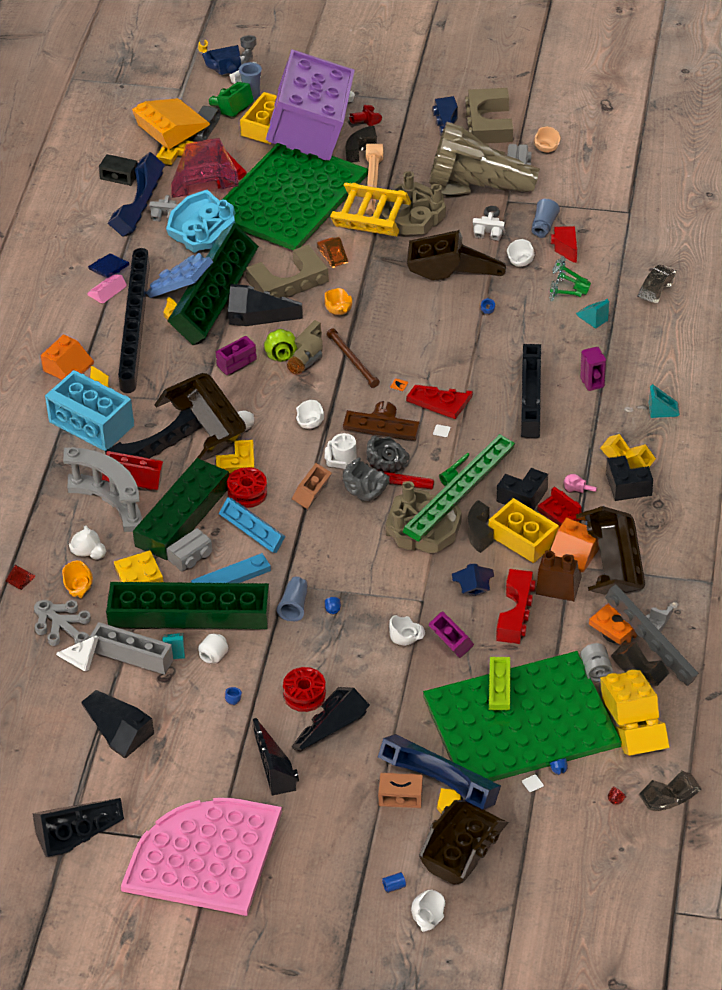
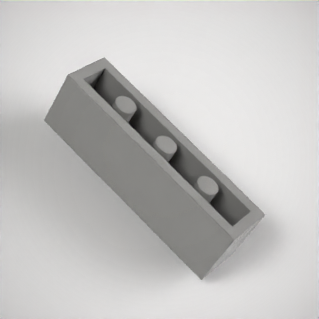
M98 622L90 635V638L94 636L99 637L94 653L164 675L173 662L172 645L100 622Z

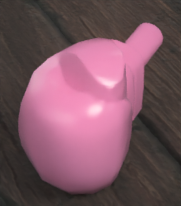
M569 474L564 479L565 490L569 493L573 491L584 493L585 489L593 492L597 491V487L586 485V480H583L576 474Z

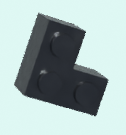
M626 456L607 458L606 476L615 501L652 496L653 477L649 466L630 469Z
M530 468L523 480L505 474L497 485L496 502L506 505L514 498L534 510L548 490V474L534 468Z

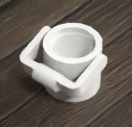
M342 433L336 435L332 441H328L325 448L326 465L346 469L348 464L357 459L356 440L352 435Z

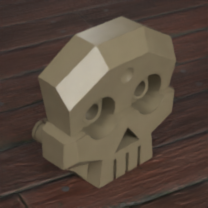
M406 171L403 173L404 184H397L391 190L407 192L411 205H401L395 223L399 233L402 235L426 234L432 226L438 225L445 218L446 205L444 203V194L441 193L442 186L433 184L431 188L426 187L418 182H414V173ZM386 201L379 219L386 220L389 218L394 202Z
M406 481L402 484V495L396 496L386 521V536H392L399 548L416 551L417 548L427 553H437L455 542L462 522V513L457 504L419 542L403 533L404 526L436 495H430L428 491L414 489L413 482Z

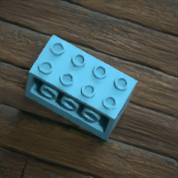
M75 370L45 395L50 423L104 451L112 447L134 426L132 402L128 396L122 395L114 389L108 388Z

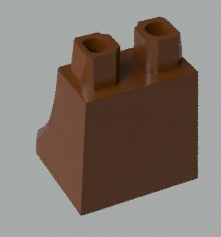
M545 551L538 569L536 595L575 601L582 574L578 569V561L574 560L573 555L565 554L563 557H557L553 551Z

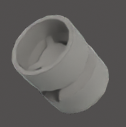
M594 643L583 648L581 651L582 662L585 666L586 675L588 678H591L592 682H601L600 677L613 673L606 647L603 644Z

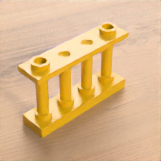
M344 183L348 193L347 200L342 211H332L330 216L335 226L398 236L399 229L395 219L402 204L411 205L407 192L363 186L357 183ZM355 196L363 197L358 213L355 215L348 214ZM370 200H379L373 216H364ZM386 201L394 202L389 218L386 220L379 219Z

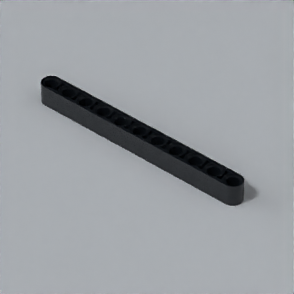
M137 248L132 254L118 372L120 390L123 393H132L136 390L150 269L148 250L145 248Z

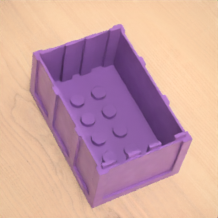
M291 49L279 84L278 94L274 103L275 108L265 140L274 144L286 145V148L292 150L294 148L301 150V153H311L317 155L320 159L330 161L344 123L355 70Z

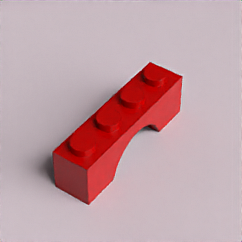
M509 569L506 582V597L515 601L517 605L513 609L499 614L496 641L520 644L522 636H526L527 625L525 621H529L530 616L528 606L532 607L533 595H531V592H535L536 580H533L532 571Z

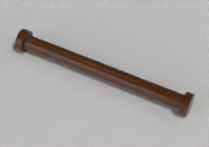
M329 329L326 334L327 337L337 344L367 379L371 388L377 387L380 383L379 379L374 377L338 336L336 329Z

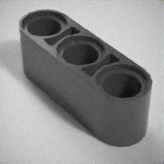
M203 105L198 114L206 119L210 125L189 137L188 140L205 143L219 122L221 110Z

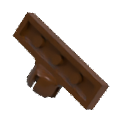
M384 401L378 402L375 405L374 412L371 414L348 410L346 412L343 430L412 441L417 439L420 422L396 418L397 409L390 402H387L386 409H383Z

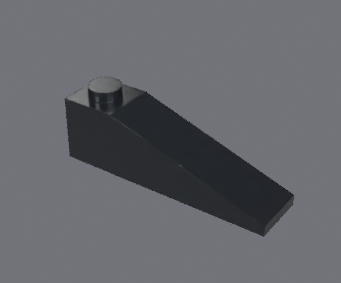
M231 284L228 306L229 325L253 326L303 319V305L301 302L285 297L271 296L270 292L264 291V293L256 291L254 287L249 285Z
M338 687L322 704L321 707L324 710L314 715L311 719L313 721L312 726L306 727L291 747L295 750H303L357 719H361L366 714V709L370 704L355 688Z
M95 690L81 702L92 721L98 726L101 735L107 740L109 747L123 758H127L154 735L152 718L135 706L98 690Z
M254 718V735L271 795L296 791V782H299L297 769L293 770L291 761L259 720Z
M121 798L32 813L35 833L46 857L68 853L83 842L85 843L91 837L124 819Z

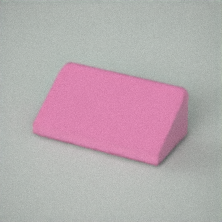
M110 275L87 294L99 303H105L124 289L127 284L122 275Z

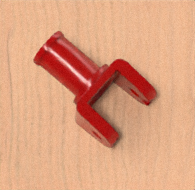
M364 105L362 112L350 113L349 120L352 124L365 122L368 126H374L381 122L382 116L379 113H374L375 108L372 105Z

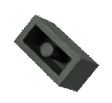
M106 154L99 165L100 179L131 186L137 178L135 168L138 161Z

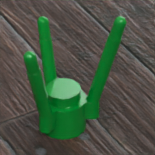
M466 453L450 468L439 474V479L444 486L449 484L458 475L455 469L468 458L469 453Z

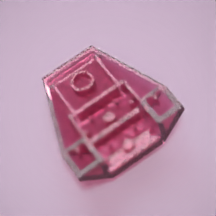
M220 138L186 144L171 183L172 198L189 195V185L219 180L222 189L239 186L238 172Z

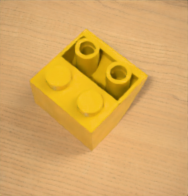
M657 718L615 727L622 741L621 746L624 754L635 755L669 748L666 724Z

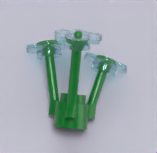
M561 256L556 261L552 269L553 274H557L558 271L560 273H558L556 283L552 281L550 285V301H553L554 296L557 297V294L581 297L582 294L586 295L590 288L591 282L588 279L581 277L565 266L566 258L564 256ZM569 273L570 275L574 276V277L577 278V279H574V278H572V277H569V276H567L566 274ZM560 280H569L574 283L573 289L576 291L558 290L556 284Z

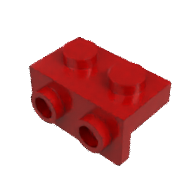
M556 487L551 489V496L537 505V511L559 525V527L566 518L576 522L580 521V519L576 518V514L581 513V505Z

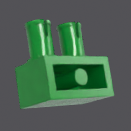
M236 82L228 89L222 88L217 97L212 96L209 98L210 106L219 107L221 114L228 115L229 117L236 116L238 112L254 102L250 84Z

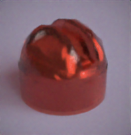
M615 786L608 793L609 801L615 805L621 804L627 797Z

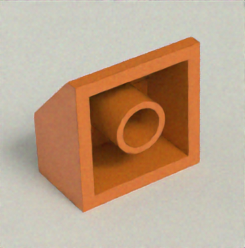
M64 334L41 354L43 371L61 380L73 370L83 374L94 364V360L81 344Z
M566 518L556 533L550 551H553L557 557H563L565 554L573 555L574 560L578 561V569L584 572L600 548L598 538H594L588 533L587 525Z

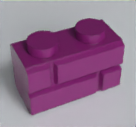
M244 336L217 350L216 363L218 368L224 374L229 375L257 360L255 343L247 336Z
M599 347L583 350L581 352L580 373L582 382L588 391L604 388L606 358Z
M443 611L428 624L433 632L459 658L466 654L474 645L471 639Z

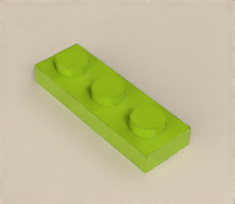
M490 657L489 710H510V657Z

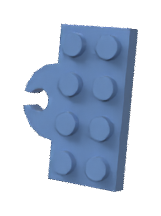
M200 253L196 256L192 255L171 270L165 269L159 274V279L150 284L151 288L146 294L149 298L193 284L213 261L210 257L204 258Z

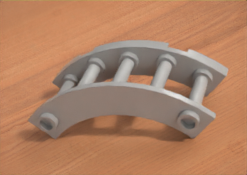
M76 447L64 448L63 463L71 464L72 474H68V493H80L91 496L96 494L102 497L103 501L118 510L123 522L124 532H133L142 521V516L136 502H139L138 487L131 473L117 460L103 453ZM79 465L92 468L93 476L81 475ZM100 472L109 478V482L102 480Z

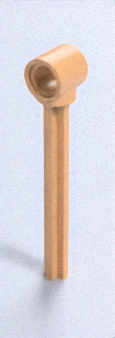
M366 143V160L369 162L367 186L377 188L379 163L383 161V144ZM376 199L370 200L365 214H369V216L374 214Z

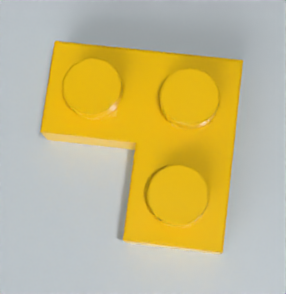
M184 140L169 150L162 146L156 157L164 164L172 165L178 155L194 158L200 149V143Z
M253 440L234 441L235 454L216 455V466L229 471V473L244 467L255 468Z

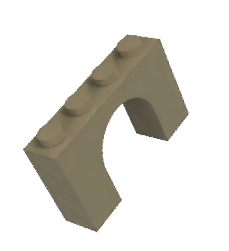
M508 88L468 90V96H465V106H469L466 107L469 132L485 144L513 142L512 119H487L481 116L488 112L509 111Z
M308 244L293 250L294 264L300 271L297 275L288 278L274 276L262 262L246 267L247 282L254 287V290L262 293L267 291L270 292L271 296L278 298H287L329 282L328 268Z

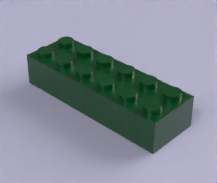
M196 458L133 530L135 547L144 551L150 550L153 555L168 560L166 548L192 532L228 490L227 479L229 471Z

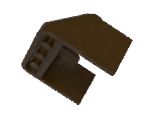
M200 373L166 388L154 404L157 408L171 402L180 411H185L189 408L192 410L210 435L203 444L204 449L197 457L203 461L219 454L239 438L246 429L243 419L214 379L207 373Z
M604 506L576 514L577 519L587 521L588 533L594 538H598L604 572L603 575L598 576L596 585L588 587V591L606 595L615 584L623 592L643 589L645 587V578L635 521L631 514Z

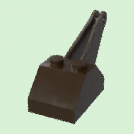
M460 230L409 240L407 266L410 272L432 281L448 278L453 271L503 276L506 273V264L463 245V237Z

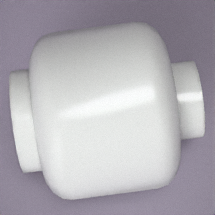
M209 634L199 645V656L206 663H218L228 652V644L225 637L220 634Z

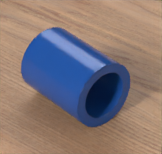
M402 872L382 878L383 886L387 893L406 887V881Z

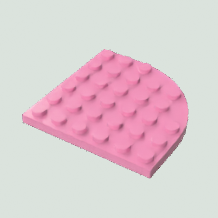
M213 798V801L200 803V800L173 809L159 818L155 825L149 831H146L139 840L121 884V891L247 916L282 814V807L241 799Z

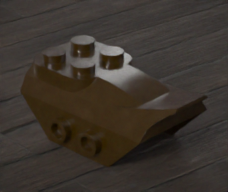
M454 800L450 806L444 808L441 817L438 820H434L431 824L430 832L419 857L427 870L433 875L451 884H461L475 869L478 860L485 857L490 845L497 842L500 833L509 822L465 800Z

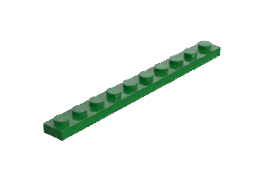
M499 434L404 526L403 533L418 542L423 539L513 450L515 443Z

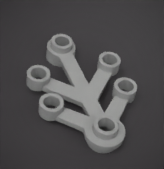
M49 600L38 601L34 606V612L39 617L38 622L35 624V631L38 635L46 634V620L49 617L52 620L51 633L47 637L50 645L56 646L60 643V627L74 638L75 644L89 639L90 636L85 632H79L69 623H89L91 621L90 612L84 610L78 615H58L56 612H77V602L69 600L66 604H53Z

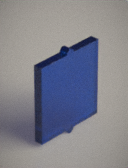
M109 253L89 265L88 269L109 278L129 266V262Z

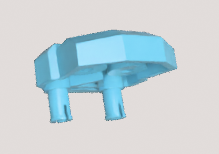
M204 190L187 196L170 212L166 230L170 237L183 243L187 249L194 253L203 249H211L220 233L235 223V209L226 200L219 201L211 192Z

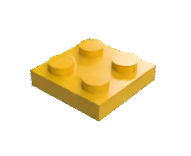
M150 550L113 562L121 582H164Z

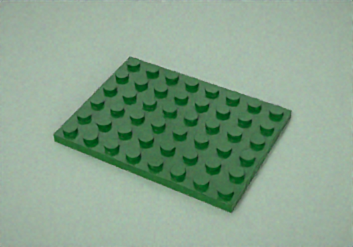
M277 143L222 200H226L234 206L236 213L235 224L242 231L294 250L300 248L332 214V211H335L348 197L344 183L360 184L368 175L367 168L335 156H331L330 161L318 158L317 155L301 153V150L295 148L292 150L286 148V145Z
M578 651L510 668V710H489L490 674L423 691L424 700L450 760L493 782L549 767L552 761L566 758V761H571L619 748L622 745V741L591 678H588L586 675L585 666Z

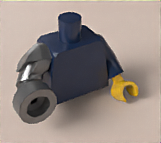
M253 35L240 38L241 47L245 49L241 55L238 45L207 51V40H204V46L199 41L198 50L203 52V59L209 69L215 70L219 75L232 74L238 71L242 64L251 62L253 58L252 50L257 45V41Z

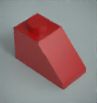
M575 226L554 227V234H551V244H554L555 252L571 262L577 263Z

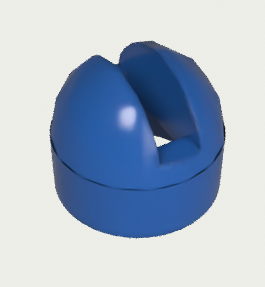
M484 299L481 302L482 312L484 314L493 313L495 302L492 299Z
M330 597L325 600V609L328 613L336 614L340 610L341 602L339 598Z
M236 687L227 688L225 691L226 702L230 705L237 704L241 700V690Z
M566 758L550 762L552 771L557 775L564 774L568 769Z

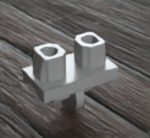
M166 195L165 200L159 199V202L150 201L149 207L153 221H161L162 215L167 216V221L169 220L170 212L178 205L176 201L171 200L170 195Z

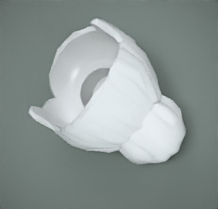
M86 525L84 530L77 532L73 536L71 543H69L70 551L76 556H91V558L99 560L107 552L98 534L94 530H90Z

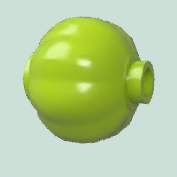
M284 329L270 332L264 342L267 356L271 360L279 362L290 360L297 350L294 334Z

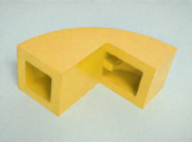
M620 434L610 436L600 447L608 458L626 456L630 469L650 467L656 460L646 444L629 448Z

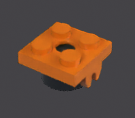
M609 603L589 619V625L601 632L603 637L611 643L621 645L627 642L629 644L632 637L634 639L637 637L634 628L628 622H625L621 614L611 607Z

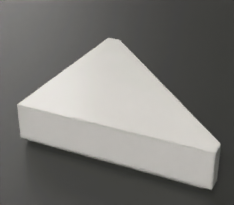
M91 637L57 652L56 655L81 670L88 671L99 637Z

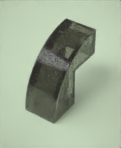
M375 126L362 128L348 138L345 146L346 161L351 163L360 162L359 151L366 150V143L377 144Z
M661 264L657 265L648 274L637 297L652 303H658L664 286L671 287L677 270Z
M477 500L468 514V538L472 546L481 553L493 543L494 529L486 525L489 521L490 507Z
M636 642L623 643L611 655L623 671L640 670L649 684L653 686H658L669 674L662 660L648 661Z
M681 770L668 785L652 780L639 793V796L649 810L661 811L686 802L702 788L691 773Z

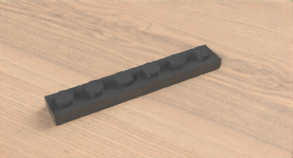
M616 584L611 587L605 597L609 605L621 614L622 619L634 628L636 634L646 641L649 648L659 655L663 663L672 669L681 682H684L686 686L693 683L699 674L694 667Z

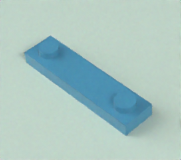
M227 497L219 512L222 517L273 553H277L286 537L232 498Z
M263 553L193 579L191 583H241L270 572L271 566Z

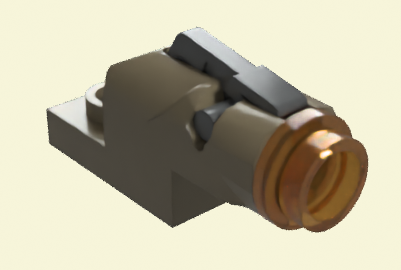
M314 320L295 339L297 350L287 363V368L291 373L298 374L304 372L322 357L323 345L320 322Z

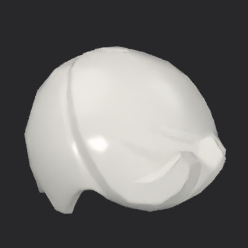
M394 615L390 619V637L395 644L406 646L423 639L425 635L424 627L413 623L410 617Z
M435 890L424 891L412 902V916L421 927L422 932L432 930L444 918L445 899L441 893Z

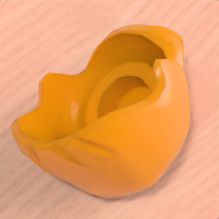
M336 288L325 292V306L331 314L344 315L351 310L352 297L344 289Z
M79 560L72 561L63 567L62 576L65 588L73 597L78 596L82 599L93 583V574L90 568Z

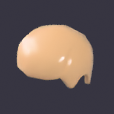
M541 127L534 137V145L541 152L550 153L557 149L561 136L552 127Z

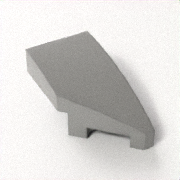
M667 606V610L651 608L650 614L646 617L661 632L669 620L674 607Z

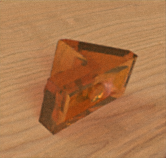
M331 237L317 242V248L332 268L348 263L340 237Z

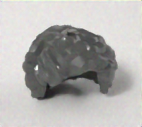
M374 435L368 441L366 454L372 468H376L377 471L382 470L383 472L389 471L392 473L408 465L409 453L391 437L382 438Z
M358 457L343 470L344 485L353 496H357L360 500L371 501L380 496L390 483V477L382 471H377L376 468L369 467L367 463L360 462L361 458Z

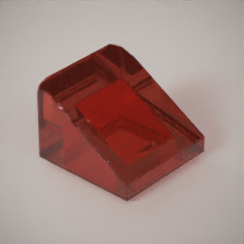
M15 564L5 581L22 590L34 579L35 575Z

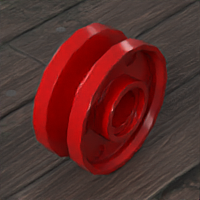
M244 467L234 470L227 479L229 498L234 499L245 508L258 506L265 501L267 497V478L262 471L256 468Z
M299 667L287 673L283 680V698L285 703L291 709L299 712H309L319 708L326 698V681L324 676L318 670L311 667Z

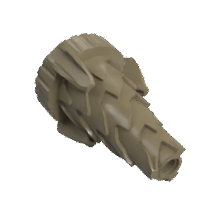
M446 122L432 165L429 183L431 185H441V193L444 195L470 194L469 183L480 187L486 185L499 190L509 189L528 192L534 191L540 168L524 164L519 159L506 156L505 152L492 149L488 144L482 143L473 134L465 130L463 126Z

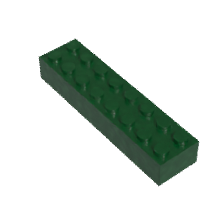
M235 223L220 233L206 256L210 257L213 263L195 283L187 287L167 320L192 345L207 336L229 298L230 285L238 283L259 248Z
M110 582L106 609L107 621L109 626L116 628L268 629L270 607L269 583Z

